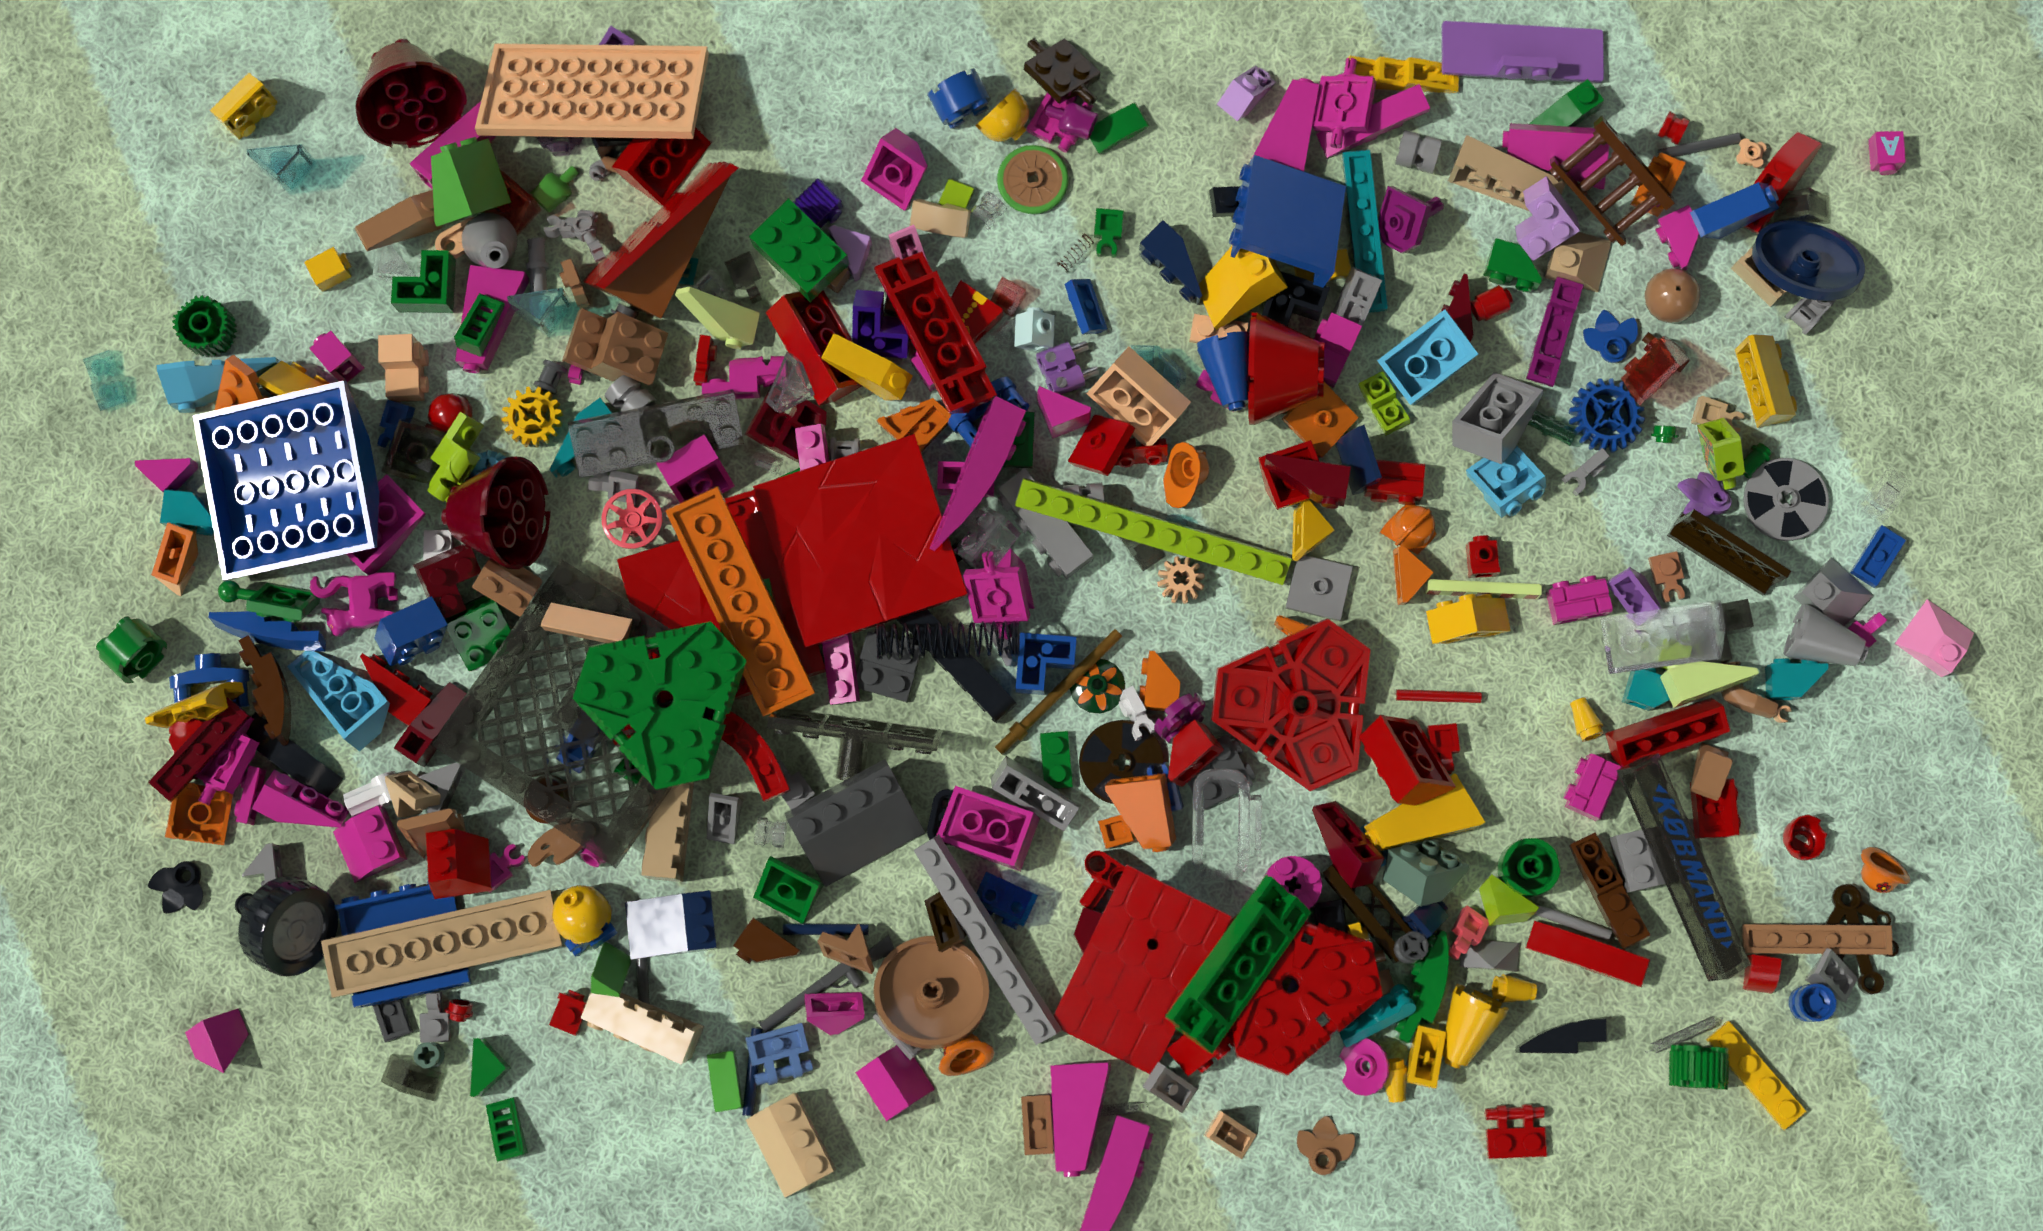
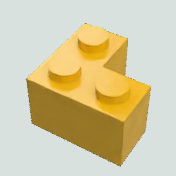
M1476 594L1463 595L1459 597V602L1453 603L1452 600L1439 602L1436 604L1437 608L1426 611L1432 644H1449L1468 638L1491 637L1511 631L1505 599L1493 598L1492 594L1477 597Z

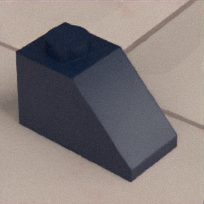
M1443 901L1424 906L1417 904L1402 917V920L1412 931L1419 932L1425 938H1428L1450 916L1445 912L1448 910V907Z

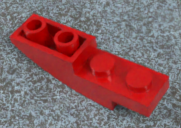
M1800 132L1795 133L1771 159L1754 184L1760 182L1771 185L1778 195L1776 202L1779 207L1788 191L1792 192L1821 148L1822 143ZM1775 211L1744 226V228L1759 234L1766 227Z

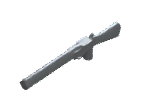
M889 934L869 949L872 962L886 957L894 949ZM840 963L762 1022L758 1021L764 1032H768L805 1004V994H819L830 985L834 988H841L849 982L856 988L864 981L855 970L856 968ZM844 975L848 978V981L842 986L836 987L833 985L834 982Z

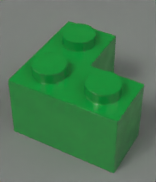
M421 250L420 277L392 276L391 304L398 312L453 313L456 259L450 251Z

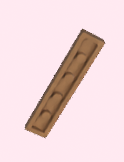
M1742 924V953L1823 954L1826 948L1832 949L1835 954L1893 955L1892 925Z

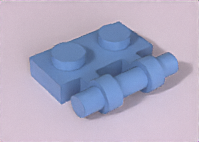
M802 1023L745 1038L752 1066L764 1065L765 1072L754 1074L757 1086L766 1083L768 1085L777 1084L780 1079L791 1076L795 1079L802 1077L803 1073L813 1071L811 1060L800 1062L798 1055L799 1053L809 1051ZM785 1057L789 1058L790 1065L775 1069L774 1060Z

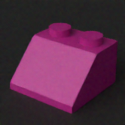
M379 805L351 817L340 828L333 831L354 883L407 860L386 808Z

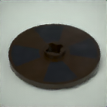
M1116 720L1100 725L1088 735L1080 751L1079 770L1084 784L1093 795L1110 804H1113L1105 791V785L1111 779L1145 776L1150 765H1153L1156 774L1163 773L1162 764L1164 758L1158 740L1153 734L1149 733L1147 728L1142 726L1139 727L1142 737L1135 741L1132 735V727L1135 722ZM1119 754H1123L1124 759L1129 760V766H1124V771H1119V767L1113 763L1114 760L1119 759Z

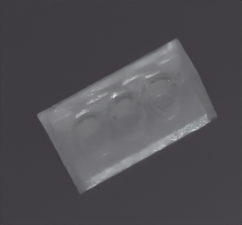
M1721 600L1600 618L1609 674L1715 660L1722 657L1725 622Z

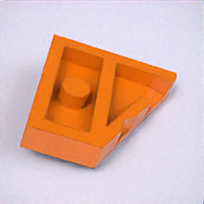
M931 398L917 406L901 409V412L893 415L880 417L877 423L895 440L915 434L920 452L922 453L948 425L952 414H949L940 403Z

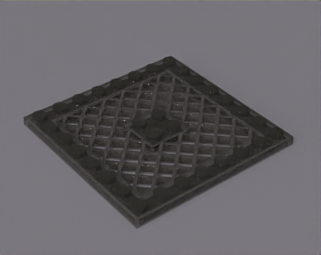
M562 559L431 745L614 868H617L673 786L656 790L644 776L641 777L635 786L633 775L641 774L637 768L632 769L631 761L621 751L609 754L607 741H610V739L573 699L580 677L579 674L576 679L574 669L583 667L585 660L573 662L571 650L585 647L587 655L589 647L604 642L583 638L582 641L570 643L569 635L562 634L564 645L550 647L549 635L557 633L545 631L541 627V622L550 603H556L633 619L629 634L630 638L645 636V638L654 637L656 633L671 629ZM570 600L576 602V603L568 604V602H569ZM543 639L545 649L535 651ZM659 648L648 649L650 659H653L652 652L660 657ZM565 651L567 664L554 666L552 654ZM546 656L548 668L534 670L532 658ZM527 662L528 672L518 674ZM568 670L570 683L557 685L555 673ZM549 674L551 687L537 690L535 677ZM743 675L741 677V681L737 692L745 682V678ZM529 679L531 691L518 694L516 681ZM510 686L512 695L502 697ZM568 690L563 699L559 701L558 692ZM660 693L657 696L658 703L663 707H668L673 702L671 700L661 703ZM552 694L554 706L541 709L539 696ZM533 698L534 710L521 713L519 700ZM513 702L515 714L501 717L500 705ZM706 707L703 717L713 720L715 710ZM494 709L495 719L486 720ZM551 714L548 719L555 726L544 728L542 715ZM536 717L537 730L524 732L522 720ZM516 721L518 734L504 736L503 724ZM496 725L498 738L485 741L483 728ZM625 727L622 729L628 737L636 733L634 729L625 730ZM565 731L577 738L578 741L566 743ZM558 732L560 745L547 747L545 734ZM476 733L478 735V741L473 739ZM539 736L541 749L527 751L525 739ZM519 740L521 753L508 756L506 743ZM500 745L501 757L487 747ZM601 745L603 755L589 758L587 746L597 751ZM581 747L583 760L570 762L568 749ZM562 751L564 764L550 767L548 754ZM542 755L544 768L530 771L528 758ZM624 758L626 771L612 773L610 760ZM522 760L524 772L509 762ZM604 762L606 775L592 777L591 764ZM584 766L586 779L573 782L571 769ZM565 770L567 783L553 786L551 773ZM545 775L547 787L532 777ZM627 776L629 790L615 793L613 780ZM607 781L609 794L596 797L594 784ZM588 785L590 799L576 801L574 788ZM568 790L570 802L555 792ZM628 797L618 810L617 799ZM611 801L613 814L599 817L597 803ZM591 805L593 818L580 810L579 807ZM611 821L607 827L601 824L603 822Z

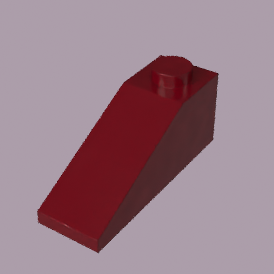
M1266 453L1264 467L1314 502L1322 503L1321 505L1325 508L1336 509L1338 506L1344 507L1351 467Z
M1336 801L1313 806L1312 812L1335 870L1350 888L1373 883L1384 857Z

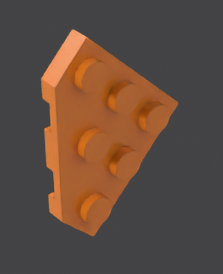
M234 354L225 360L215 410L268 398L267 396L262 397L256 385L260 381L256 372Z

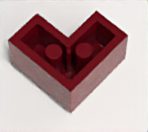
M462 544L413 565L426 597L432 596L444 619L466 610L456 584L481 572L471 547Z

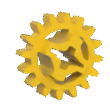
M529 386L526 387L525 394L516 390L517 398L514 400L508 397L507 400L511 404L510 407L502 408L508 416L501 418L504 424L509 425L504 430L508 435L513 434L512 439L516 443L522 438L524 447H527L530 441H532L535 447H539L540 440L548 444V436L550 434L555 437L558 435L554 428L562 427L563 425L557 419L563 416V412L560 409H556L560 406V403L557 399L552 400L553 395L549 391L543 395L541 387H537L535 393H533ZM548 408L550 410L549 422L546 421L545 413L548 411ZM524 411L533 415L536 414L540 422L529 419ZM516 412L519 413V420L517 422V426L515 424ZM533 430H541L538 433L530 434Z

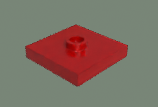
M1094 414L1068 462L1075 467L1109 476L1135 428L1130 423Z

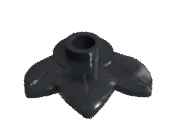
M190 861L180 862L174 868L158 870L148 883L150 889L163 892L162 909L165 914L176 912L183 908L184 905L196 911L203 900V889L199 884L201 871L198 865ZM186 870L191 872V878L188 881H185L182 877Z

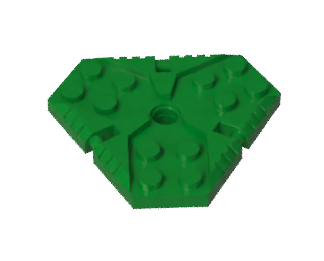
M711 621L659 632L654 637L645 638V636L593 646L588 649L573 699L610 740L614 738L620 745L618 749L656 790L703 780L710 777L726 724L723 723L726 714L731 712L747 660ZM659 648L660 657L650 659L648 649ZM661 691H669L672 694L673 702L670 706L663 707L658 703L657 696ZM706 707L715 710L713 720L703 717ZM628 724L636 731L630 738L622 731Z

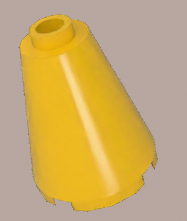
M1456 984L1453 990L1442 1054L1445 1057L1444 1062L1457 1069H1460L1461 1065H1469L1506 1017L1509 1010L1508 1007L1501 1008L1502 1003L1475 989H1473L1474 992L1471 994L1464 992L1465 986Z

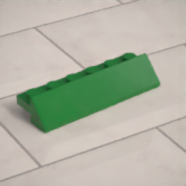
M1265 875L1165 1017L1175 1025V1029L1207 1052L1213 1054L1312 912L1296 896L1289 894L1273 877Z

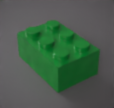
M789 198L749 236L752 246L809 302L816 298L850 265L847 254Z

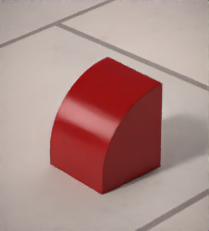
M1747 955L1743 990L1772 994L1778 984L1782 959Z

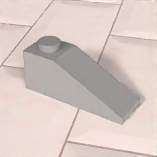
M1007 756L1004 757L991 777L993 790L1025 809L1034 812L1037 816L1065 831L1079 810L1078 805L1031 770Z

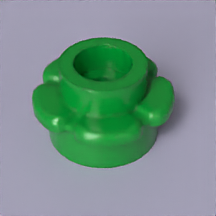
M1654 425V432L1651 433V436L1656 437V442L1673 443V438L1679 437V435H1676L1677 426Z

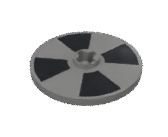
M1778 458L1762 464L1752 477L1748 479L1744 488L1743 503L1750 522L1758 531L1772 539L1793 541L1808 536L1821 525L1828 510L1829 497L1826 485L1815 469L1800 460ZM1782 492L1784 495L1790 494L1792 496L1790 500L1791 506L1788 503L1782 504L1780 502L1783 497Z

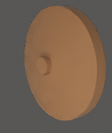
M934 936L914 938L893 949L881 963L874 982V1002L881 1022L897 1039L918 1048L939 1049L962 1041L981 1023L988 1006V977L978 957L961 943L954 945L944 952H939Z

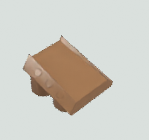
M450 808L398 820L396 824L413 850L422 858H425L427 854L426 833L448 829H458L466 832L463 815L457 814L455 809Z

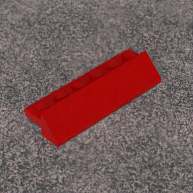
M921 251L904 259L897 257L875 266L874 270L949 414L969 413L972 408L993 400L997 393L985 372L987 366L937 271L933 272L923 252Z

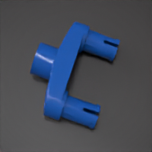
M1001 377L991 382L997 397L1017 407L1020 406V408L1026 411L1029 409L1028 402L1017 392V386L1009 377ZM991 401L972 408L969 413L952 414L949 418L948 425L956 434L962 436L970 448L974 440L973 438H975L977 429L972 422L985 413Z
M220 653L194 655L195 670L169 677L170 689H173L174 703L190 697L193 684L227 681L242 682L245 693L233 699V701L239 707H250L247 682L250 681L249 670L222 668Z

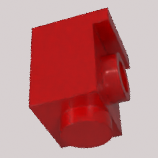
M1488 535L1473 537V541L1466 544L1468 578L1497 577L1500 573L1497 540H1490ZM1481 550L1487 551L1489 554L1488 559H1482L1479 552Z

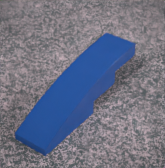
M250 611L209 612L208 618L215 627L241 639L249 635L253 642L266 646L298 651H326V640L320 631H299L293 622L272 621L270 617H260L255 612Z

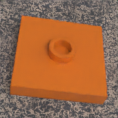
M1324 382V397H1318L1289 410L1282 420L1303 442L1311 440L1317 456L1322 458L1359 417Z

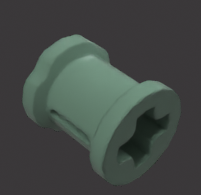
M435 1042L419 1044L414 1051V1061L422 1068H436L442 1064L445 1058L443 1047ZM428 1050L434 1051V1057H431L430 1060L424 1059V1054H427Z

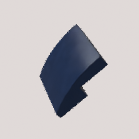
M1361 425L1345 434L1336 442L1342 465L1351 467L1348 483L1352 495L1363 493L1366 487L1378 484L1382 478L1365 425Z

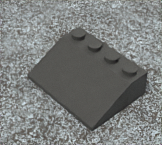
M886 759L785 813L787 822L825 887L925 833Z

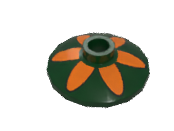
M1099 659L1070 688L1072 699L1080 708L1089 713L1101 714L1110 711L1119 704L1121 694L1125 690V680L1122 672L1114 663L1106 659ZM1100 680L1103 683V687L1099 690L1094 689L1092 686L1093 681Z

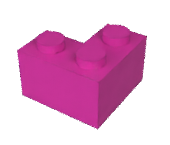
M1332 312L1328 320L1322 319L1314 339L1319 342H1325L1324 382L1334 388L1362 326Z

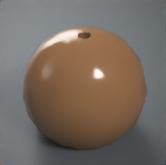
M1678 268L1665 269L1655 274L1647 283L1645 304L1650 314L1659 321L1666 323L1681 322L1691 317L1698 308L1700 300L1699 285L1695 278L1685 270Z

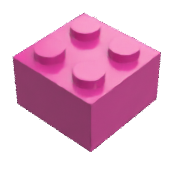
M705 435L690 441L684 447L666 455L656 463L679 503L719 486L722 494L735 487Z

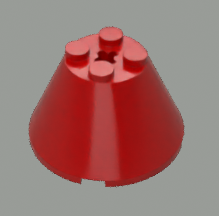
M1252 312L1249 336L1248 376H1250L1251 382L1248 391L1249 425H1257L1318 397H1324L1325 342H1319L1258 312Z

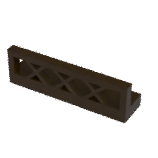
M1332 864L1321 875L1363 927H1366L1367 932L1393 964L1397 963L1399 960L1394 952L1395 942L1392 939V931H1404L1407 934L1412 932L1411 929L1373 883L1363 885L1372 892L1371 904L1362 903L1355 894L1356 887L1351 889ZM1375 897L1382 905H1375ZM1374 908L1386 909L1390 914L1389 926H1381L1374 917ZM1393 920H1395L1401 928L1393 927Z

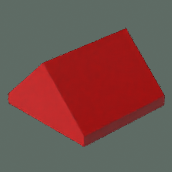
M1311 440L1271 453L1319 462ZM1266 455L1258 458L1267 495L1277 510L1310 499L1265 468Z

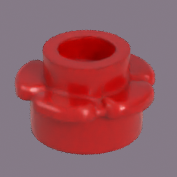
M451 999L449 1007L445 1008V1012L450 1014L449 1018L451 1020L465 1022L467 1018L473 1016L471 1011L473 1004L469 1001Z

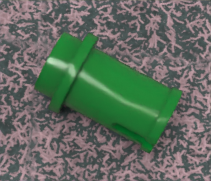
M1758 443L1757 446L1753 445L1751 447L1752 451L1743 460L1745 469L1743 475L1748 479L1752 477L1754 472L1765 461L1768 462L1770 460L1769 456L1772 452L1762 443Z

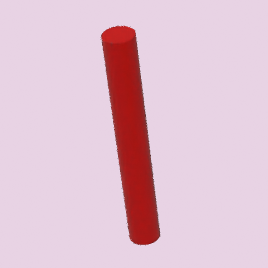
M1396 689V701L1481 703L1482 700L1481 692Z

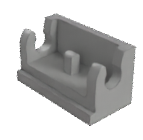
M1351 267L1332 313L1363 326L1382 280L1372 274H1367L1360 269Z

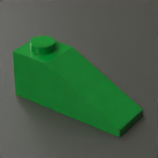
M1587 79L1562 96L1529 124L1575 127L1599 111L1604 99L1590 80Z

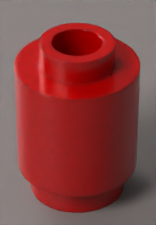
M1498 285L1475 296L1474 300L1470 301L1471 311L1478 322L1482 320L1488 321L1510 311V304L1513 303V299L1507 288L1503 289Z

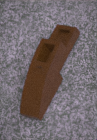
M248 635L238 641L243 649L239 652L243 662L247 667L251 665L255 671L251 674L257 686L252 691L256 698V701L252 702L259 717H266L268 724L264 725L270 738L272 740L277 738L282 746H285L289 742L292 717L291 701L286 680L279 663L272 653L261 656L255 643Z
M1596 833L1570 844L1569 847L1576 864L1608 928H1612L1623 950L1649 939L1651 935L1622 885L1623 880Z

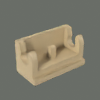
M1752 248L1731 268L1770 307L1787 292L1770 282L1758 270L1753 260Z

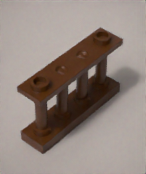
M1600 116L1593 122L1594 129L1596 130L1593 132L1594 136L1562 163L1553 156L1550 159V166L1552 168L1549 171L1558 182L1564 180L1606 228L1603 230L1606 237L1612 243L1617 241L1621 246H1624L1626 244V237L1623 232L1654 206L1659 207L1662 205L1665 210H1668L1675 204V200L1603 116ZM1607 143L1614 150L1611 153L1612 157L1581 183H1578L1568 171L1599 145L1602 144L1604 146ZM1626 164L1632 171L1629 174L1630 177L1596 204L1587 191L1618 165L1623 166ZM1637 185L1639 187L1644 185L1650 192L1647 194L1648 198L1614 224L1604 212Z

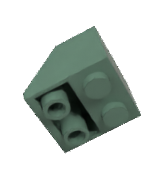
M1427 839L1423 840V842L1410 845L1405 844L1401 847L1389 849L1383 880L1419 906H1424L1442 901L1468 872L1469 865L1460 860L1456 854L1450 853L1441 847L1437 841Z

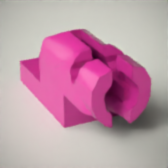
M762 356L737 358L729 361V382H726L724 379H711L709 383H702V395L705 401L760 398V385L769 387L787 384V360L785 356H771L767 366Z

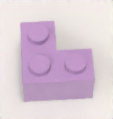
M1547 176L1523 191L1525 205L1532 216L1515 226L1518 243L1531 260L1534 261L1580 232L1576 214Z

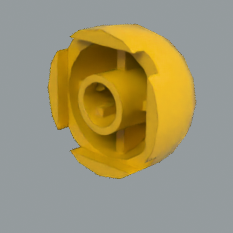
M1014 89L975 126L983 135L995 142H1004L1011 137L1016 141L1027 130L1024 125L1029 119L1028 104L1023 96Z
M576 885L564 890L557 897L553 905L552 919L557 931L564 939L571 940L575 944H582L596 939L603 933L601 929L606 922L609 924L612 909L605 896L594 887Z

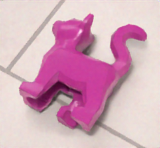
M378 572L367 576L353 577L346 575L337 576L327 587H321L317 576L313 577L310 581V590L318 598L325 599L333 596L341 586L348 588V611L338 608L321 609V612L326 615L327 625L332 635L336 637H341L344 632L352 628L368 629L379 625L381 618L393 614L394 612L378 609L379 598L384 597L388 598L389 601H398V589L394 588L397 575L394 572Z

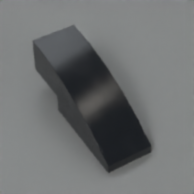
M1606 1019L1580 1020L1546 1029L1516 1046L1515 1053L1578 1054V1042H1607Z

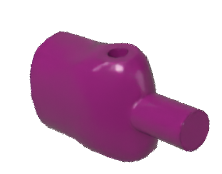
M1069 103L1064 110L1048 105L1045 115L1059 120L1058 127L1062 133L1075 135L1085 140H1089L1098 119V113L1089 111L1076 103Z

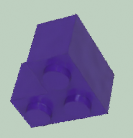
M856 290L853 302L852 342L882 357L907 359L910 337L899 317L884 316V292Z

